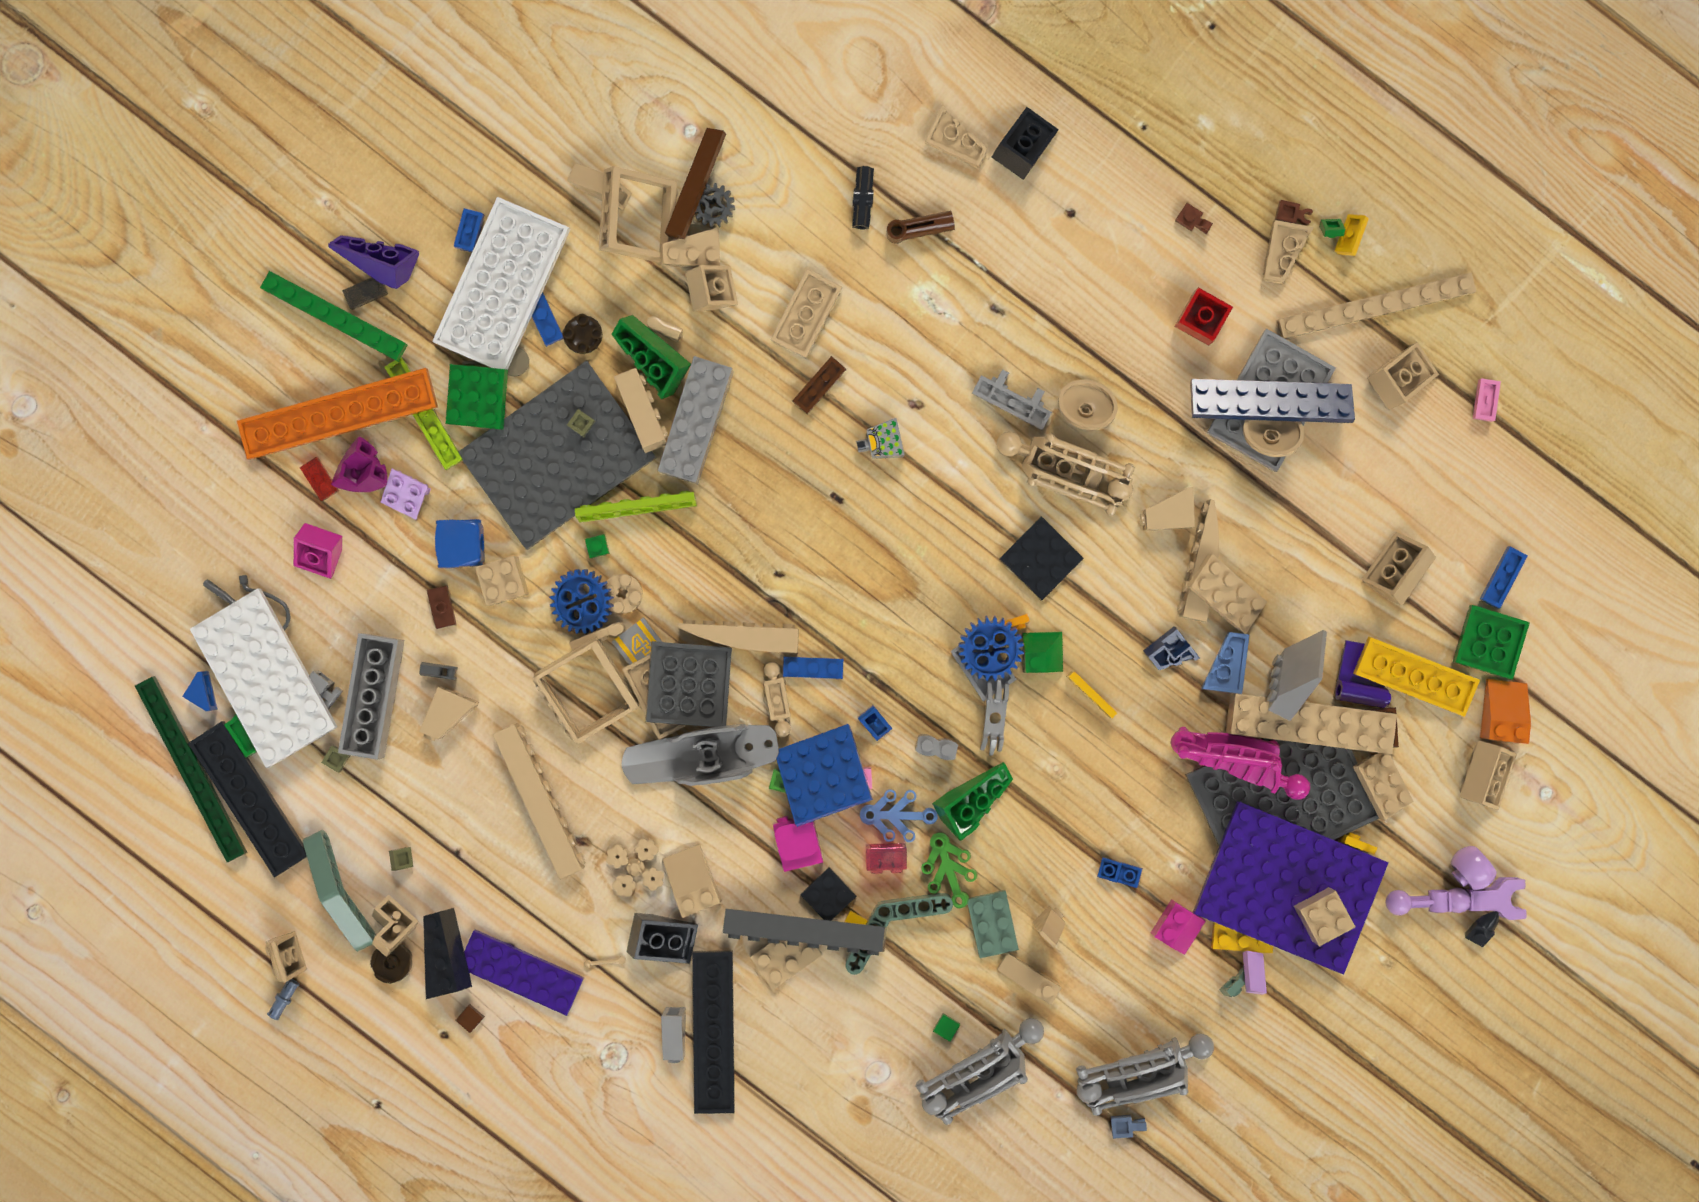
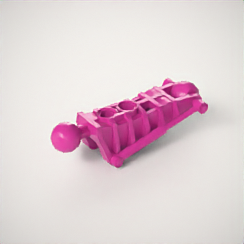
M1180 727L1171 737V747L1182 759H1192L1199 762V765L1213 767L1214 770L1218 768L1227 770L1228 774L1258 786L1264 785L1274 794L1279 787H1282L1286 794L1295 800L1303 799L1309 794L1310 783L1303 775L1294 774L1287 777L1281 774L1280 748L1276 740L1265 741L1250 736L1230 733H1195L1188 731L1186 727Z

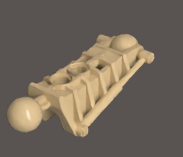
M1004 432L997 439V449L1002 455L1011 457L1019 454L1025 457L1022 469L1028 477L1027 483L1030 486L1038 485L1073 499H1080L1105 508V512L1111 516L1115 515L1118 508L1117 505H1122L1123 501H1126L1132 495L1133 486L1131 482L1133 479L1130 478V475L1132 476L1135 467L1131 463L1125 466L1097 456L1094 452L1059 440L1052 433L1047 434L1045 438L1033 437L1030 446L1022 443L1021 438L1015 432ZM1043 455H1050L1052 461L1049 464H1043L1040 461ZM1099 461L1104 463L1105 465L1101 466L1096 464L1095 462ZM1062 462H1068L1070 469L1063 472L1059 469V465ZM1080 464L1087 468L1084 472L1075 468L1076 465ZM1109 466L1123 470V475L1109 469ZM1073 472L1083 476L1080 483L1071 480ZM1104 474L1116 477L1108 484V494L1098 490ZM1043 476V477H1046V478H1048V479H1050V480L1048 481V480L1042 479V478H1040V477ZM1055 481L1064 484V486L1056 484ZM1069 487L1075 488V489H1077L1078 491L1069 489ZM1083 492L1091 494V498L1081 494ZM1097 496H1099L1111 502L1109 504H1105L1095 499Z

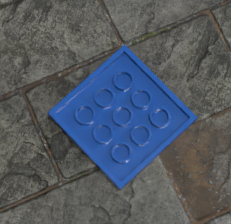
M849 724L779 749L776 759L797 827L873 800Z

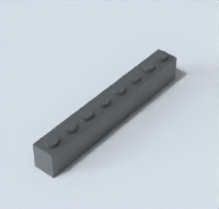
M725 909L723 933L728 934V938L740 939V935L748 936L750 941H760V938H767L768 943L779 944L780 940L787 941V945L799 946V942L807 943L809 948H819V945H827V950L839 951V947L847 948V952L859 953V949L867 950L869 955L878 956L879 952L885 951L887 927L734 909Z

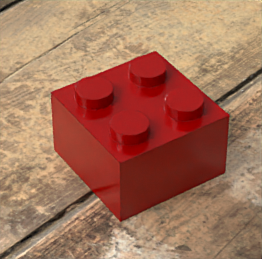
M1198 287L1191 295L1174 327L1209 346L1215 341L1233 306Z

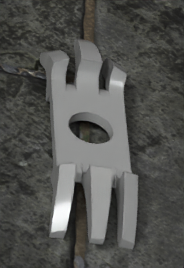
M997 679L994 699H992V684L987 682L986 713L980 750L984 751L988 736H990L989 755L993 756L997 737H999L997 751H1002L1006 708L1009 698V683L1004 685L1002 699L1001 680ZM997 712L1001 715L998 723L990 722L989 718L992 713Z

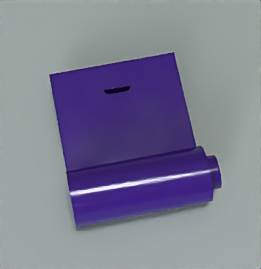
M1345 640L1335 688L1336 700L1385 708L1391 702V693H1389L1388 689L1384 685L1353 674L1365 643Z

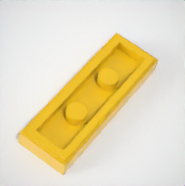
M1071 671L1066 676L1109 718H1113L1117 714L1076 672Z

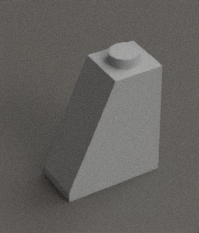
M666 1007L661 1016L663 1060H668L669 1063H679L685 1057L686 1007Z

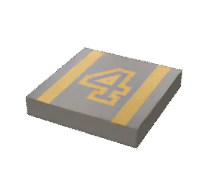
M643 617L614 639L612 643L630 665L650 655L652 641L662 642V640Z

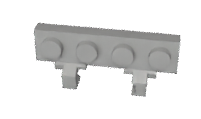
M1002 369L998 379L993 377L991 380L981 375L972 392L973 395L1043 430L1052 413L1043 408L1044 403L1040 401L1045 391L1037 388L1032 398L1028 396L1024 398L1007 389L1008 386L1004 384L1009 372Z

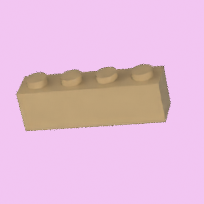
M634 368L614 376L644 452L647 453L665 446L667 443L665 438L668 437L665 427H660L658 423L661 417L657 408L653 409L651 406V402H654L650 390L645 391L643 385L647 383L643 373L638 374L637 369Z

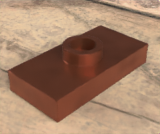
M448 586L427 590L435 628L440 629L457 625Z

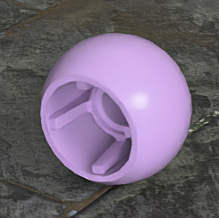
M1467 846L1458 850L1451 860V865L1454 868L1452 875L1463 887L1468 885L1473 890L1483 889L1489 886L1496 877L1497 871L1475 846Z

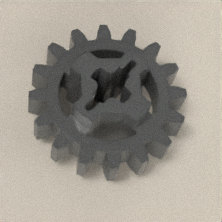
M714 183L712 188H710L709 184H706L707 189L704 190L695 212L697 214L696 219L698 221L703 219L702 224L704 226L709 223L710 227L713 228L714 223H717L718 227H721L722 221L726 224L728 223L727 217L733 218L730 210H735V205H732L735 202L734 197H730V190L725 192L724 185L719 189L717 183ZM723 197L727 202V207L721 204V202L723 201ZM715 202H716L718 207H715V206H714V207L711 209L710 204H713V205H714ZM701 204L706 207L704 214L701 211Z

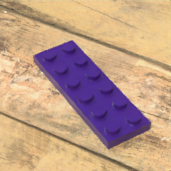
M476 929L473 931L464 951L469 973L566 1016L569 1014L584 980V977Z

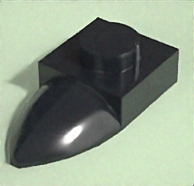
M1497 911L1490 912L1478 918L1465 932V938L1484 947L1495 935L1494 930L1499 922V913Z

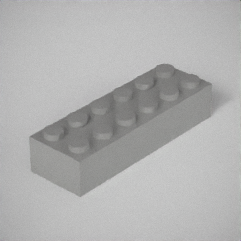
M696 356L693 357L658 468L660 473L698 485L734 373L731 367Z
M358 633L338 753L376 760L385 757L404 640Z

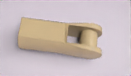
M654 316L647 319V325L650 330L679 342L683 333L682 328L664 322Z

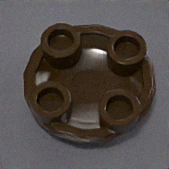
M579 314L568 321L562 331V336L570 350L575 353L586 354L597 349L602 341L603 333L597 320L591 316Z

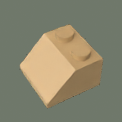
M700 265L685 272L693 311H711L738 305L730 266Z

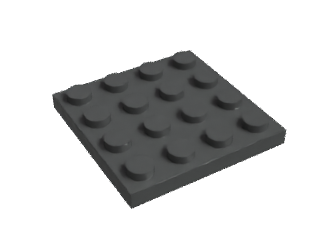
M652 641L645 722L708 727L726 726L732 648Z

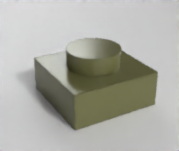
M578 409L567 426L582 437H585L596 421Z
M331 745L321 763L340 773L351 755L338 753L339 748Z
M411 847L389 851L391 871L413 867Z

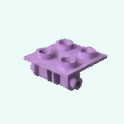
M392 468L381 503L416 520L424 497L430 493L431 488L427 484H423L417 479H413L411 476H407L401 471Z

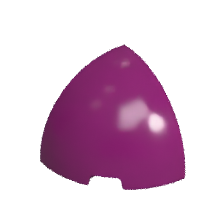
M359 436L343 456L331 485L351 492L379 490L387 485L385 464L381 465L376 456L378 454L377 450L368 441Z

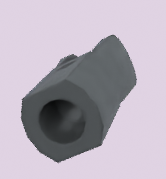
M422 662L419 674L421 676L456 680L455 670H458V667ZM443 668H447V676L442 675Z

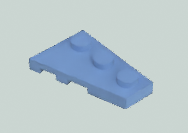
M1227 633L1201 689L1242 694L1249 634Z

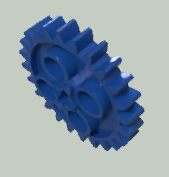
M576 569L574 573L572 571L567 572V576L561 575L562 581H555L558 588L551 589L555 595L549 597L554 600L550 607H555L556 609L552 614H558L556 622L562 620L561 627L569 625L568 631L570 632L575 629L576 634L581 633V631L586 634L589 633V630L594 632L596 627H603L602 622H608L605 615H612L608 608L614 607L613 604L609 603V600L614 597L608 596L612 589L605 588L608 582L601 583L602 576L595 577V571L588 574V569H584L582 572L580 569ZM585 584L589 586L588 593L584 591ZM568 591L572 594L571 601L567 598ZM593 594L597 595V597L594 599L585 601L580 605H576L574 607H571L570 609H567V605L580 601L583 598L592 596ZM592 602L597 606L596 612L591 608ZM575 610L579 612V619L574 616Z
M985 616V622L977 618L978 624L975 625L971 622L972 629L965 628L964 630L967 635L960 636L964 641L958 643V646L963 648L958 651L959 655L963 656L960 659L961 663L967 662L964 666L965 669L972 668L970 671L971 675L977 672L978 679L985 675L986 681L989 680L990 676H993V679L996 681L997 675L1004 679V672L1011 675L1010 668H1018L1015 661H1022L1018 656L1024 654L1023 650L1019 649L1024 646L1023 642L1018 641L1022 638L1021 634H1016L1018 631L1016 627L1010 629L1012 626L1010 621L1005 625L1004 618H1001L999 622H997L996 616L993 617L992 621H989L988 616ZM999 633L1005 635L1002 641H996L994 639L995 636ZM982 636L985 640L982 644H976L974 642L975 638ZM989 645H993L994 647L992 652H989L988 650ZM1000 653L1007 654L1005 660H998L997 656ZM980 656L987 657L985 663H978L977 659Z

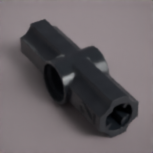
M869 166L857 167L852 228L860 230L869 229L870 212L873 207L874 168Z

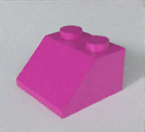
M304 523L294 537L293 566L331 579L342 552L343 536Z
M1171 899L1150 933L1158 940L1185 955L1206 921Z

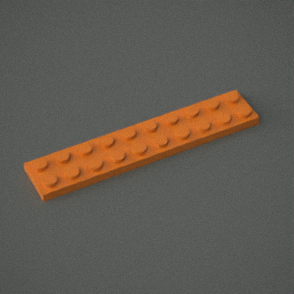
M423 368L237 420L246 458L251 460L438 408L428 368Z

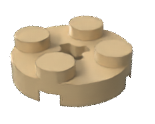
M617 574L607 580L608 583L605 588L612 589L608 596L614 597L609 600V603L614 605V607L609 608L615 613L626 614L634 611L640 605L643 590L636 578L627 574ZM618 590H627L628 593L625 594L627 598H618Z

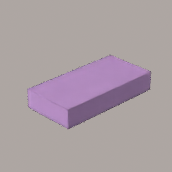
M1243 952L1246 992L1266 994L1263 953Z

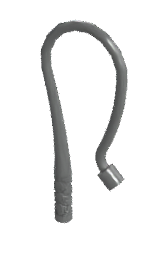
M247 575L239 576L240 585L243 586L244 590L247 592L256 590L247 586ZM210 580L204 581L203 586L222 598V600L230 605L236 602L228 593ZM263 591L266 597L278 602L285 609L286 622L283 625L285 631L291 619L287 604L278 597Z

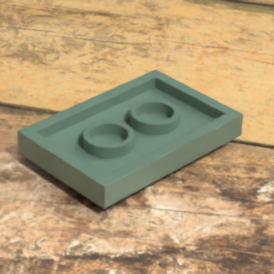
M1002 890L969 898L968 909L979 958L1019 950L1006 891Z

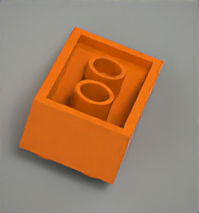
M1486 679L1480 738L1529 744L1531 717L1527 683Z

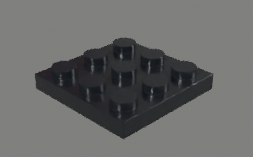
M1042 516L999 558L1041 601L1084 559Z

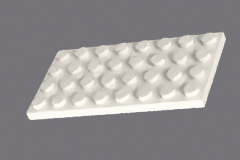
M497 197L432 342L490 368L508 370L571 229Z
M262 589L254 590L190 628L191 633L266 768H270L338 727L322 697L309 678L307 670Z

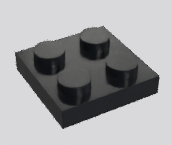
M830 867L800 894L823 920L829 921L834 919L857 897Z

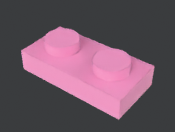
M1478 380L1473 419L1495 421L1501 381Z

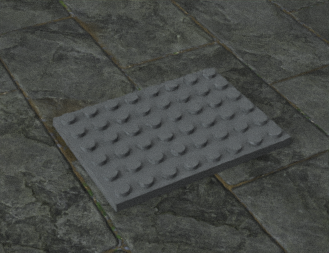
M587 360L504 419V430L489 429L458 451L463 459L462 461L526 550L575 517V508L593 504L656 459L652 451L644 452L633 424ZM578 409L596 421L585 437H582L567 426Z
M1262 738V740H1265V741L1275 740V739ZM1276 740L1280 748L1281 774L1287 777L1294 774L1303 775L1310 783L1309 794L1300 800L1290 798L1282 787H1279L1274 794L1264 785L1252 784L1228 774L1227 770L1219 768L1214 770L1213 767L1202 766L1185 774L1218 846H1220L1237 801L1332 840L1379 819L1353 768L1358 763L1351 749Z

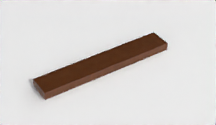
M706 128L666 228L665 234L667 236L685 240L726 136L724 130Z

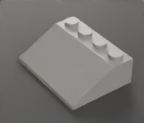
M1322 630L1285 648L1280 655H1276L1272 662L1274 669L1271 672L1272 681L1269 685L1271 692L1267 698V701H1269V711L1291 721L1320 683L1323 677L1327 631Z

